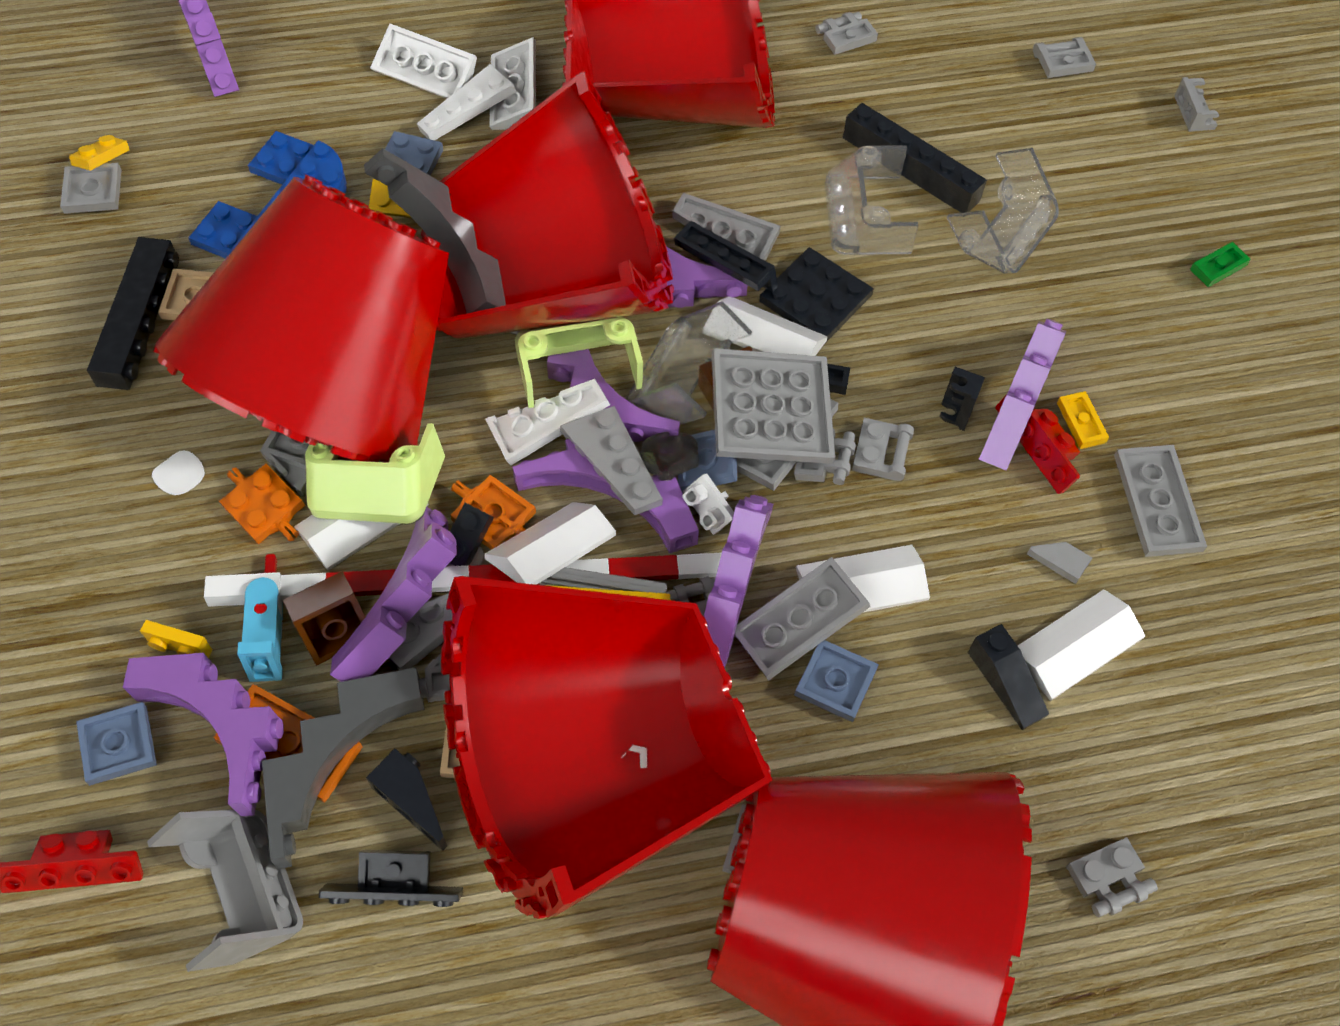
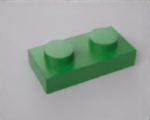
M1232 241L1194 262L1190 271L1207 287H1210L1246 267L1251 259Z

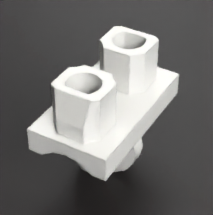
M707 473L700 476L683 491L682 498L688 506L694 507L700 515L699 522L705 530H710L714 535L732 522L734 511L726 501L729 497L726 491L720 493Z

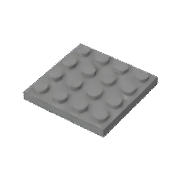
M713 349L712 374L716 457L833 463L835 460L827 357Z

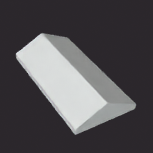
M389 24L370 69L447 99L473 78L477 57L471 53Z
M534 37L491 54V65L512 82L516 93L490 108V128L492 130L508 129L536 107V40Z
M734 297L719 300L704 326V331L743 348L751 346L752 350L757 352L815 356L827 341V336Z
M572 502L485 553V559L517 583L537 585L616 536V530L596 505Z
M311 515L295 525L294 528L299 532L301 538L327 571H329L400 523L325 519Z
M913 545L834 559L870 603V608L864 612L930 599L924 563ZM827 560L797 565L796 571L799 580Z
M1103 589L1019 644L1018 647L1035 683L1047 698L1052 701L1144 639L1145 634L1130 606Z

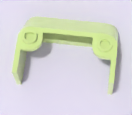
M618 317L520 331L515 337V347L528 408L534 407L533 385L528 360L585 349L625 344L636 389H642L643 360L631 321Z
M427 424L419 446L406 445L398 448L393 452L389 463L337 460L339 456L330 452L332 445L327 446L318 442L316 446L309 444L305 454L307 505L312 515L317 518L404 524L419 520L425 512L445 458L434 424Z

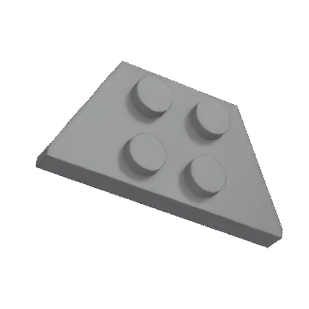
M271 431L260 450L262 456L299 495L304 496L306 492L305 454L309 444L305 441L301 443L284 434Z

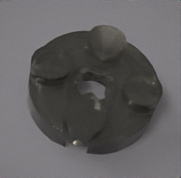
M661 432L650 436L642 443L640 456L648 472L657 475L658 479L662 481L672 480L675 475L687 472L699 465L698 442L687 433L679 432V436H670L669 432Z

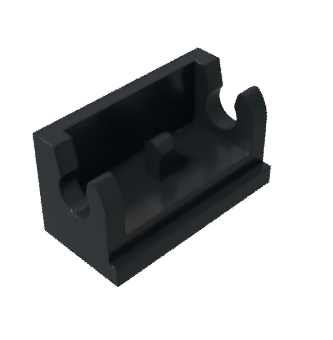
M954 367L941 405L947 409L954 410L955 414L949 415L946 412H941L940 418L965 431L985 377Z

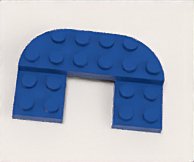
M275 131L248 164L250 173L282 185L259 215H253L218 201L188 239L191 245L226 259L293 177L304 179L307 174L322 181L323 185L333 187L346 194L347 182L340 157L324 142L318 140L312 145Z

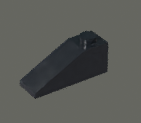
M1000 624L975 637L968 654L1021 730L1047 717L1049 711L1022 652L1004 626Z
M394 748L366 779L377 794L438 848L444 851L447 843L418 769L421 765L410 753L406 752L402 755Z

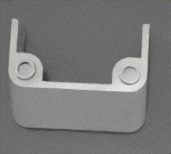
M235 810L179 812L147 841L149 847L179 845L182 857L188 865L196 869L210 868L229 926L228 929H223L217 933L212 939V944L186 964L187 972L234 965L290 939L302 929L303 917L286 869H277L270 860L267 818L260 811L255 810L254 816H240Z

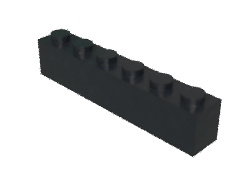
M864 103L859 104L846 116L843 139L965 216L980 202L987 179Z
M138 237L87 368V372L96 387L130 390L133 380L138 377V366L141 358L147 352L149 336L155 330V320L173 269L177 268L179 264V255L175 252L171 240Z

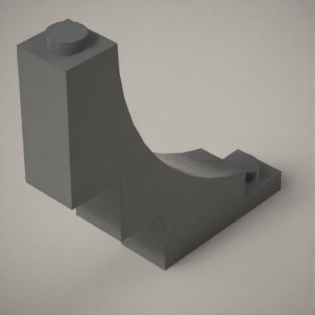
M383 148L364 164L365 174L387 185L389 198L409 214L428 237L441 242L439 248L449 253L447 265L461 292L466 314L505 306L506 302L498 260L477 248L473 223L452 211L449 187Z
M416 667L338 682L340 713L300 721L303 753L262 761L270 860L277 869L292 867L291 855L296 854V842L293 832L308 829L317 796L327 777L342 757L362 738L380 726L404 715L425 710L423 698L429 697L426 678L420 679Z

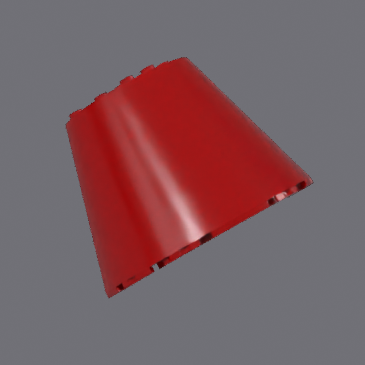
M564 0L567 15H564V21L567 31H564L566 48H563L566 64L563 65V73L566 82H563L562 86L585 71L602 98V101H600L601 108L605 112L609 111L612 117L768 128L775 125V115L773 114L775 113L771 68L768 63L769 52L764 25L758 26V23L763 22L759 7L760 0Z
M585 71L571 79L440 180V182L449 187L452 211L473 223L477 248L498 260L506 305L466 314L461 292L447 265L437 323V330L439 332L443 331L457 339L661 312L669 308L668 304L673 303L672 293H674V286L672 284L667 286V282L673 280L672 268L660 225H656L652 219L655 213L653 205L648 197L643 180L635 181L634 178L639 177L635 166H631L627 157L630 155V151L621 133L618 131L610 112H605L601 108L600 101H602V98ZM422 229L420 233L423 239L427 234Z
M306 174L304 179L293 177L161 335L153 351L159 354L158 362L167 367L169 373L176 375L179 370L184 374L181 380L182 383L209 400L244 418H247L248 414L257 417V420L263 421L261 426L284 434L301 443L305 441L313 446H316L317 442L327 446L332 445L330 450L332 454L348 459L366 462H379L380 460L389 463L395 450L406 445L417 446L449 253L439 248L441 242L426 235L423 239L415 236L417 230L393 221L392 217L380 211L370 209L369 205L361 201L346 197L345 193L333 187L323 185L322 181Z
M466 576L454 577L446 604V609L451 610L453 615L452 620L443 622L444 643L441 648V673L443 675L449 674L450 690L444 693L447 704H443L444 719L447 725L449 750L456 749V758H459L460 766L452 767L462 808L477 849L486 847L491 858L484 860V864L488 872L493 874L495 884L501 893L511 892L517 898L515 900V908L527 916L533 915L534 918L541 919L553 917L564 912L761 790L772 781L770 767L763 759L758 747L757 737L751 730L745 717L744 707L738 701V698H732L729 693L732 688L731 677L723 666L719 649L711 638L707 621L701 614L697 603ZM633 745L647 748V768H640V753L629 750Z
M1007 772L772 777V781L767 786L745 799V801L750 803L746 804L745 811L740 818L737 833L742 835L739 836L737 846L735 845L730 866H733L734 870L731 871L730 877L726 881L722 900L728 901V904L724 905L722 913H719L715 928V934L720 935L717 949L711 948L707 963V970L712 971L710 982L782 1026H1003L1008 1000L1012 994L1015 978L1009 976L1010 967L1012 968L1013 963L1010 960L1011 955L1020 957L1031 881L1032 857L1024 855L1023 841L1029 843L1032 841V829L1029 826L1031 815L1029 805L1020 803L1019 794L1023 795L1025 789L1023 783L1014 774Z

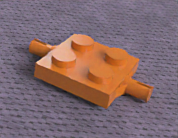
M267 463L247 478L236 467L232 468L235 475L229 470L227 477L237 486L219 501L227 512L257 544H260L269 535L278 531L288 541H294L295 539L288 531L295 538L299 536V532L289 522L298 511L306 506L300 497Z
M489 475L480 485L473 489L468 488L459 480L451 487V491L463 498L460 506L450 515L454 523L464 503L470 504L494 517L481 542L491 550L526 530L524 528L525 524L536 513L534 505L492 475Z

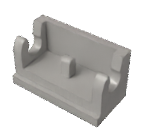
M1183 77L1174 95L1189 132L1215 130L1217 127V122L1213 118L1219 117L1218 112L1215 110L1209 111L1203 96V89L1195 88L1197 85L1202 86L1206 84L1202 78L1188 79V77Z

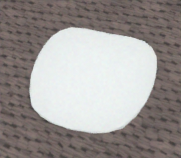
M185 450L175 453L158 465L152 472V478L156 485L172 495H181L193 489L201 482L205 475L201 461L193 453Z

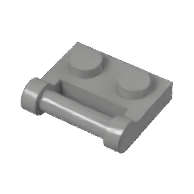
M1082 37L1073 38L1072 41L1052 44L1035 43L1033 46L1034 57L1039 59L1047 78L1093 72L1096 63Z
M864 417L852 471L894 481L903 480L906 473L904 463L908 444L914 434L913 426L909 424L895 425ZM889 437L898 439L892 465H885L884 459Z

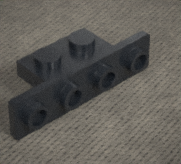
M361 850L359 852L358 884L327 883L319 890V898H329L328 902L332 904L349 903L350 899H363V903L367 905H380L385 900H398V904L402 906L418 905L419 901H433L434 906L449 907L453 906L454 902H459L463 895V887L429 886L431 851Z

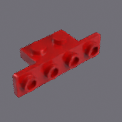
M1006 395L995 406V409L998 411V413L1001 409V406L1004 402ZM1033 409L1019 442L1056 493L1062 494L1080 478V474L1069 461L1073 460L1080 451L1076 447L1073 437L1064 431L1058 423V417L1049 409Z
M110 830L50 834L40 836L30 860L0 863V891L2 893L133 882L141 881L144 873L136 851L108 853L113 841Z

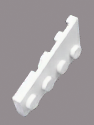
M489 64L417 123L418 128L427 139L436 140L516 93L515 87L512 82Z
M592 379L562 390L556 397L537 399L532 408L525 407L520 409L518 406L507 410L508 414L498 418L494 415L485 418L506 461L512 466L561 436L560 425L601 411L610 406V403L597 381Z

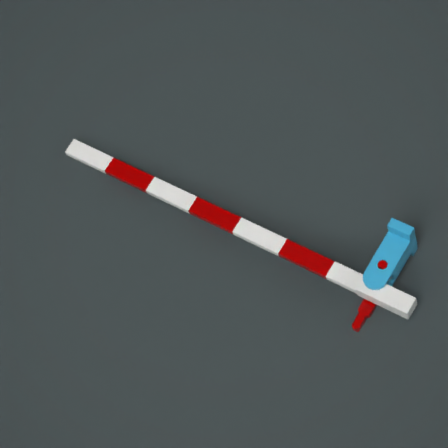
M722 553L576 560L566 567L651 581L704 578L707 576L716 577ZM267 554L265 556L264 573L205 577L204 599L208 607L244 605L242 642H238L237 655L249 682L282 680L283 668L280 662L283 619L282 600L340 572L281 575L280 572H277L276 555ZM493 564L448 566L432 581V592L450 591L454 577L459 576L509 582L516 581ZM396 569L343 573L355 596H370L382 594ZM540 582L539 584H537V585H543V586H545V585H549V586H559V585L548 584V583H541V582Z

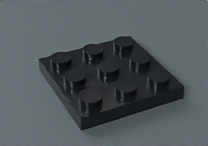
M809 247L777 278L778 288L774 292L765 289L760 294L759 302L783 318L827 336L828 341L872 296L874 288Z

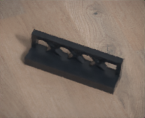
M690 221L674 237L676 246L757 291L764 287L774 292L778 288L774 265L693 221Z

